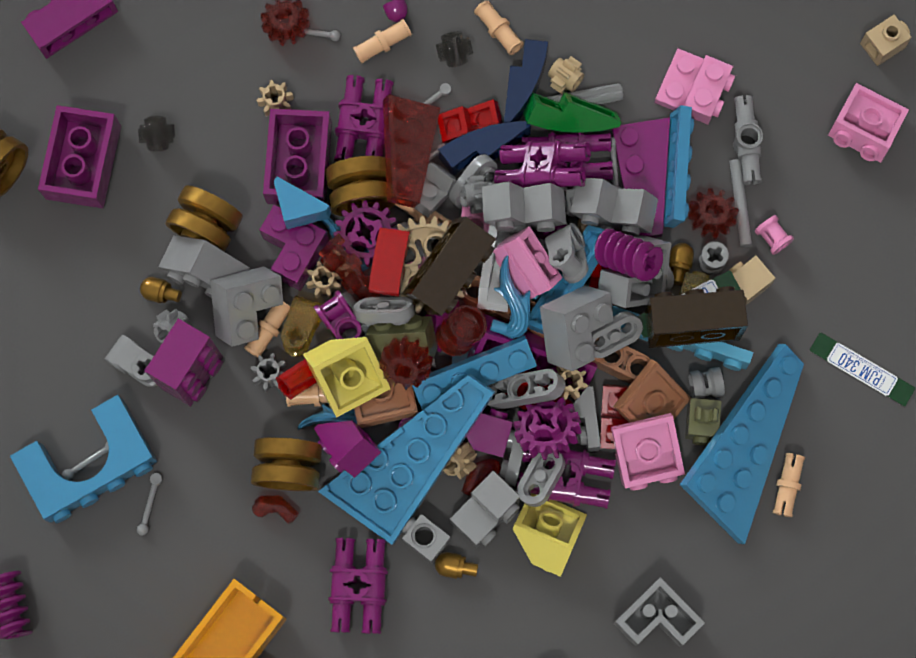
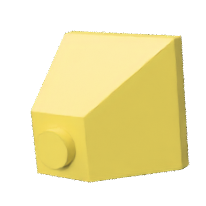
M367 337L329 340L303 354L336 418L391 389Z
M550 499L549 502L546 501L538 507H530L524 504L514 524L513 531L533 565L561 577L587 514Z

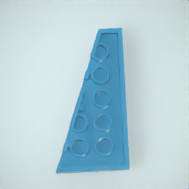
M786 344L777 345L680 483V486L739 544L746 543L804 363Z
M471 374L467 375L435 402L378 444L377 447L381 453L355 478L348 472L343 471L318 492L391 545L394 544L495 394V391Z

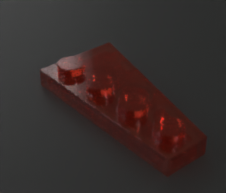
M390 94L383 99L387 202L415 208L420 203L440 111L439 107Z
M338 233L318 253L322 257L320 259L322 264L330 272L335 271L342 279L341 284L345 290L352 295L355 293L360 300L368 297H381V294L369 292L370 276L363 274L360 266L362 262L355 253L350 255L341 246L346 241Z

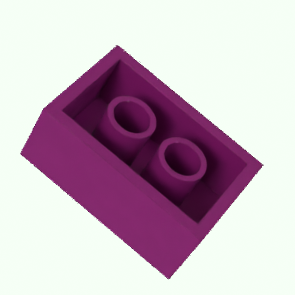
M56 106L38 186L39 192L46 200L104 208L121 130V124L115 114Z
M270 108L263 195L267 204L280 205L274 184L276 177L326 203L328 184L325 170L329 167L332 120L329 111Z
M178 318L146 367L145 372L160 389L191 407L194 401L198 402L203 397L207 389L205 384L209 377H214L219 372L223 364L221 360L223 355L209 336Z

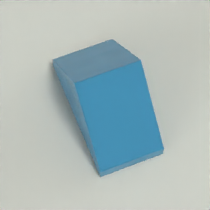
M279 177L275 178L274 184L287 229L329 219L332 213L328 204Z

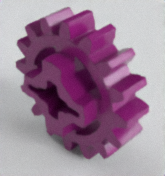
M363 200L362 208H358L355 203H352L353 211L351 213L345 210L342 211L345 219L344 221L336 220L335 224L341 230L333 232V236L336 239H341L336 244L338 250L346 249L343 253V257L346 260L354 256V265L358 266L361 260H364L366 266L370 267L379 228L397 230L392 228L397 224V220L395 217L388 219L391 213L390 210L385 208L380 211V204L378 202H375L371 208L367 200ZM364 215H372L379 219L372 221L366 219ZM355 220L353 230L347 233L350 224ZM362 223L370 231L372 244L363 236ZM361 246L363 248L368 249L369 252H359L353 249V247L357 248Z
M561 397L557 402H554V400L539 402L534 406L528 404L526 405V412L518 411L517 415L520 421H515L513 424L516 430L514 435L522 451L529 450L532 458L536 457L538 453H541L543 460H546L548 454L553 453L555 458H559L560 450L569 453L570 448L568 444L578 443L576 434L582 433L581 420L578 412H575L574 405L572 403L566 405L564 398Z

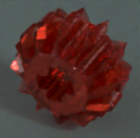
M275 0V5L266 3L265 8L267 12L261 13L260 18L264 22L261 26L264 33H268L270 41L273 42L278 39L279 44L284 46L286 40L289 39L295 45L296 36L305 38L304 29L310 27V21L307 19L309 12L308 9L302 8L303 5L300 0L294 2L292 0H284L282 2ZM288 18L287 23L282 22L283 19Z
M713 188L708 189L707 196L702 192H698L696 195L697 201H690L689 208L692 211L688 213L687 219L695 221L691 226L692 230L702 228V238H705L707 233L711 232L712 238L715 240L719 236V231L726 236L730 232L729 226L735 227L737 223L734 216L738 214L739 209L731 206L734 203V197H729L726 200L723 198L725 195L724 189L720 190L718 195L714 194ZM709 209H712L714 214H718L717 218H713L712 214L708 213Z
M406 335L401 341L394 338L390 341L389 345L383 348L379 369L384 371V379L393 380V387L400 383L404 386L405 390L410 385L418 388L422 381H426L430 375L433 357L428 355V346H419V338L414 342H410Z

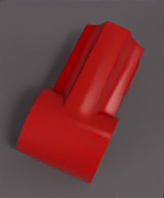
M305 359L276 377L278 388L290 400L317 383Z

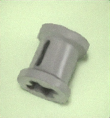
M710 242L704 246L699 257V267L704 273L708 275L719 274L723 270L729 256L724 244ZM715 254L719 258L712 263L708 259Z

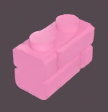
M530 226L504 239L493 251L496 262L500 267L503 259L508 256L509 273L515 288L522 295L530 291V299L549 291L563 278L559 271L550 265L547 252Z

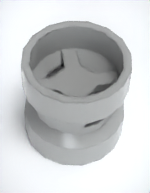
M719 366L709 368L707 372H700L699 370L688 372L692 398L704 399L706 396L711 395L715 398L725 396L724 380Z

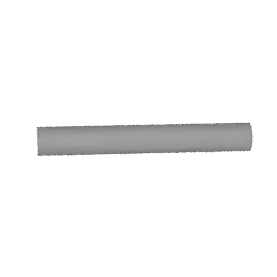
M733 159L729 163L740 247L752 246L745 186L743 184L741 159Z

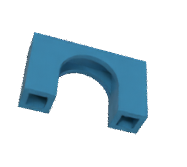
M119 395L91 409L109 446L106 464L96 476L81 482L63 479L45 446L38 441L10 455L44 520L50 523L53 521L60 523L68 519L72 515V510L79 506L86 508L99 500L98 496L107 490L114 492L122 488L126 484L125 480L134 475L136 477L145 475L153 469L151 465L158 462L126 403Z

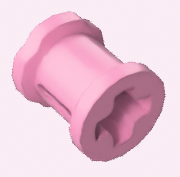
M776 215L764 221L755 230V233L761 235L771 247L770 252L772 255L782 251L794 240L793 236L787 235L778 223L779 218Z

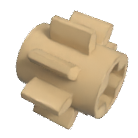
M572 56L565 60L558 58L548 72V76L552 78L550 86L561 94L564 90L574 92L584 78V73L581 72L582 69L580 68L582 63Z
M270 80V85L266 88H259L263 97L257 99V104L260 107L265 106L264 114L266 117L270 115V108L291 109L287 101H292L294 97L292 92H286L287 86L285 82L278 85L274 84L273 80ZM278 96V102L273 103V97Z
M318 261V267L314 271L307 270L308 275L312 278L311 281L306 283L307 288H316L315 297L317 299L321 294L327 295L331 299V293L335 289L342 290L341 285L336 281L343 278L342 272H333L335 267L333 262L328 266H322L320 261ZM324 275L328 278L329 284L323 285L321 282V277Z
M557 366L556 370L564 380L571 378L573 381L569 386H565L560 398L562 397L566 400L569 394L574 400L580 398L578 389L581 390L588 387L586 383H583V376L586 374V371H570Z
M462 442L443 471L448 476L457 475L459 479H462L477 467L473 462L477 453H475V450L468 442Z

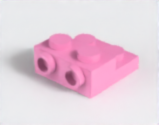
M678 48L654 103L673 111L681 105L692 107L691 118L709 125L712 116L718 118L725 101L720 100L723 90L729 92L735 79V75L731 74L733 66L708 55L703 59Z
M856 83L828 136L832 137L835 144L839 147L846 148L849 146L859 151L863 159L867 161L876 160L881 163L909 109Z
M671 413L611 427L620 479L625 489L641 490L648 487V483L656 481L670 483L678 479L677 476L685 475L675 423Z

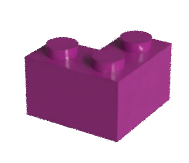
M273 205L259 229L264 240L282 249L271 271L280 275L283 283L301 291L309 278L307 270L313 271L329 242V238L325 230L311 223L287 229L281 208Z

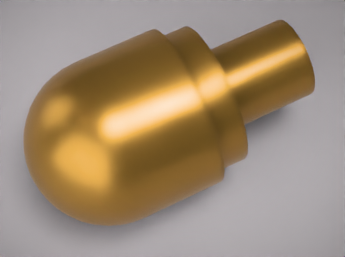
M686 243L676 244L670 252L669 267L673 272L674 284L682 285L684 274L689 273L690 269H692L694 251Z
M148 277L140 285L141 295L149 301L166 303L168 300L179 302L182 296V291L173 289L171 283L156 277Z
M444 552L436 558L435 569L441 576L462 579L463 574L476 577L478 564L466 562V557H462L460 554Z

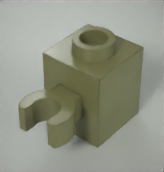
M690 398L687 405L685 439L693 440L692 444L708 445L720 428L721 401Z

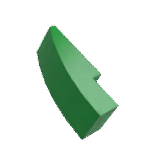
M532 92L523 112L527 124L561 132L584 133L618 128L622 123L617 112L565 92L559 102Z

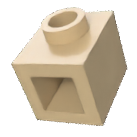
M892 15L866 32L860 44L874 63L879 66L905 49L912 37L910 36L908 26L903 21H899L895 15Z
M757 256L753 257L746 264L740 261L729 270L732 272L740 289L744 290L746 305L769 288L776 279Z

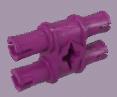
M354 75L346 77L344 99L338 104L340 109L338 126L335 127L334 131L338 137L334 157L335 162L343 160L344 152V159L353 158L355 140L357 139L367 141L365 156L383 157L384 144L390 139L388 131L390 118L394 112L390 106L394 86L393 81L386 79L383 91V79H376L373 103L368 104L361 102L365 78L357 75L354 87ZM363 117L368 118L365 125H360Z
M551 132L548 133V136L522 137V145H525L530 140L535 142H554L555 139H560L564 143L588 142L591 152H611L610 133L584 135L581 132L560 134ZM571 161L569 164V168L584 167L586 178L613 180L612 161L597 163ZM564 162L562 168H568L567 163Z
M555 139L554 142H535L530 140L525 145H502L500 147V161L502 164L523 163V166L515 170H496L494 184L509 181L523 188L552 183L559 187L585 186L586 172L584 167L562 168L564 162L570 161L589 162L591 148L588 142L564 143L560 139Z
M529 450L525 451L522 462H531L532 457ZM560 450L559 452L565 460V469L569 465L570 475L575 478H570L566 487H564L563 477L561 476L547 501L549 502L550 499L570 503L574 507L580 506V503L607 509L611 490L585 486L581 480L582 476H585L586 473L613 479L616 460L589 456L587 450H583V452L570 450L569 453ZM553 460L546 463L549 469H552L555 465ZM520 472L518 484L523 476L522 472ZM539 487L531 490V494L538 495L540 492Z
M335 538V566H332L330 569V573H332L331 597H328L330 604H333L330 632L340 633L341 621V632L350 633L351 605L357 602L363 605L361 633L371 634V621H373L372 633L381 634L382 606H385V603H387V599H385V583L388 571L387 568H384L386 540L377 539L375 552L374 539H366V566L362 567V569H356L353 566L355 539L346 538L344 551L345 540L343 538ZM357 578H360L364 584L370 587L360 589V594H356L353 588H349L346 585L354 584L357 582Z

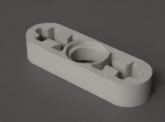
M551 369L517 374L488 385L489 388L495 391V399L491 398L487 405L493 409L500 410L555 400L564 392L565 380ZM527 382V392L523 396L518 397V387L522 383ZM549 385V386H548V390L545 389V388L542 387V386Z

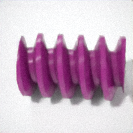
M607 228L598 236L595 244V258L599 265L613 271H618L621 274H627L640 281L653 279L662 267L663 252L661 247H654L649 241L625 235L623 232H616L614 229Z
M10 571L0 574V639H14L33 633L30 630H23V626L30 623L31 620L29 618H21L20 614L28 610V606L18 605V602L25 599L26 595L16 593V590L23 587L24 584L23 582H15L13 579L22 574L21 571Z

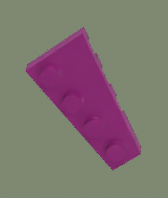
M670 117L620 125V127L612 129V136L616 141L617 162L622 189H644L658 198L652 233H639V236L645 235L658 238L663 235Z

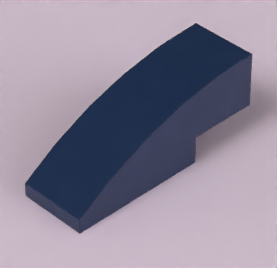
M525 39L522 67L510 66L504 123L519 121L523 116L532 92L536 94L545 69L548 41Z
M516 121L490 125L471 131L438 149L439 159L452 175H456L479 155L486 154L495 161L500 157V147L502 145H517L520 143L522 137L530 135L531 125L527 124L526 121Z

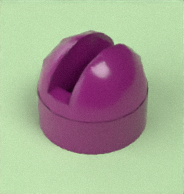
M392 0L383 5L385 14L391 21L399 22L401 19H405L408 10L405 0Z

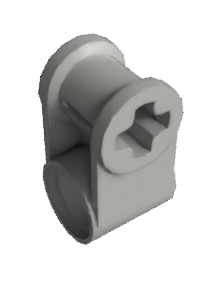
M571 223L545 238L550 265L555 269H559L568 283H577L582 280L588 272V264L585 253V241L578 227Z
M122 334L104 359L147 387L157 386L147 373L143 372L154 356Z

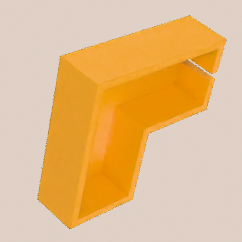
M233 579L173 658H258L286 622L287 618L266 602L260 600L261 598L239 581Z

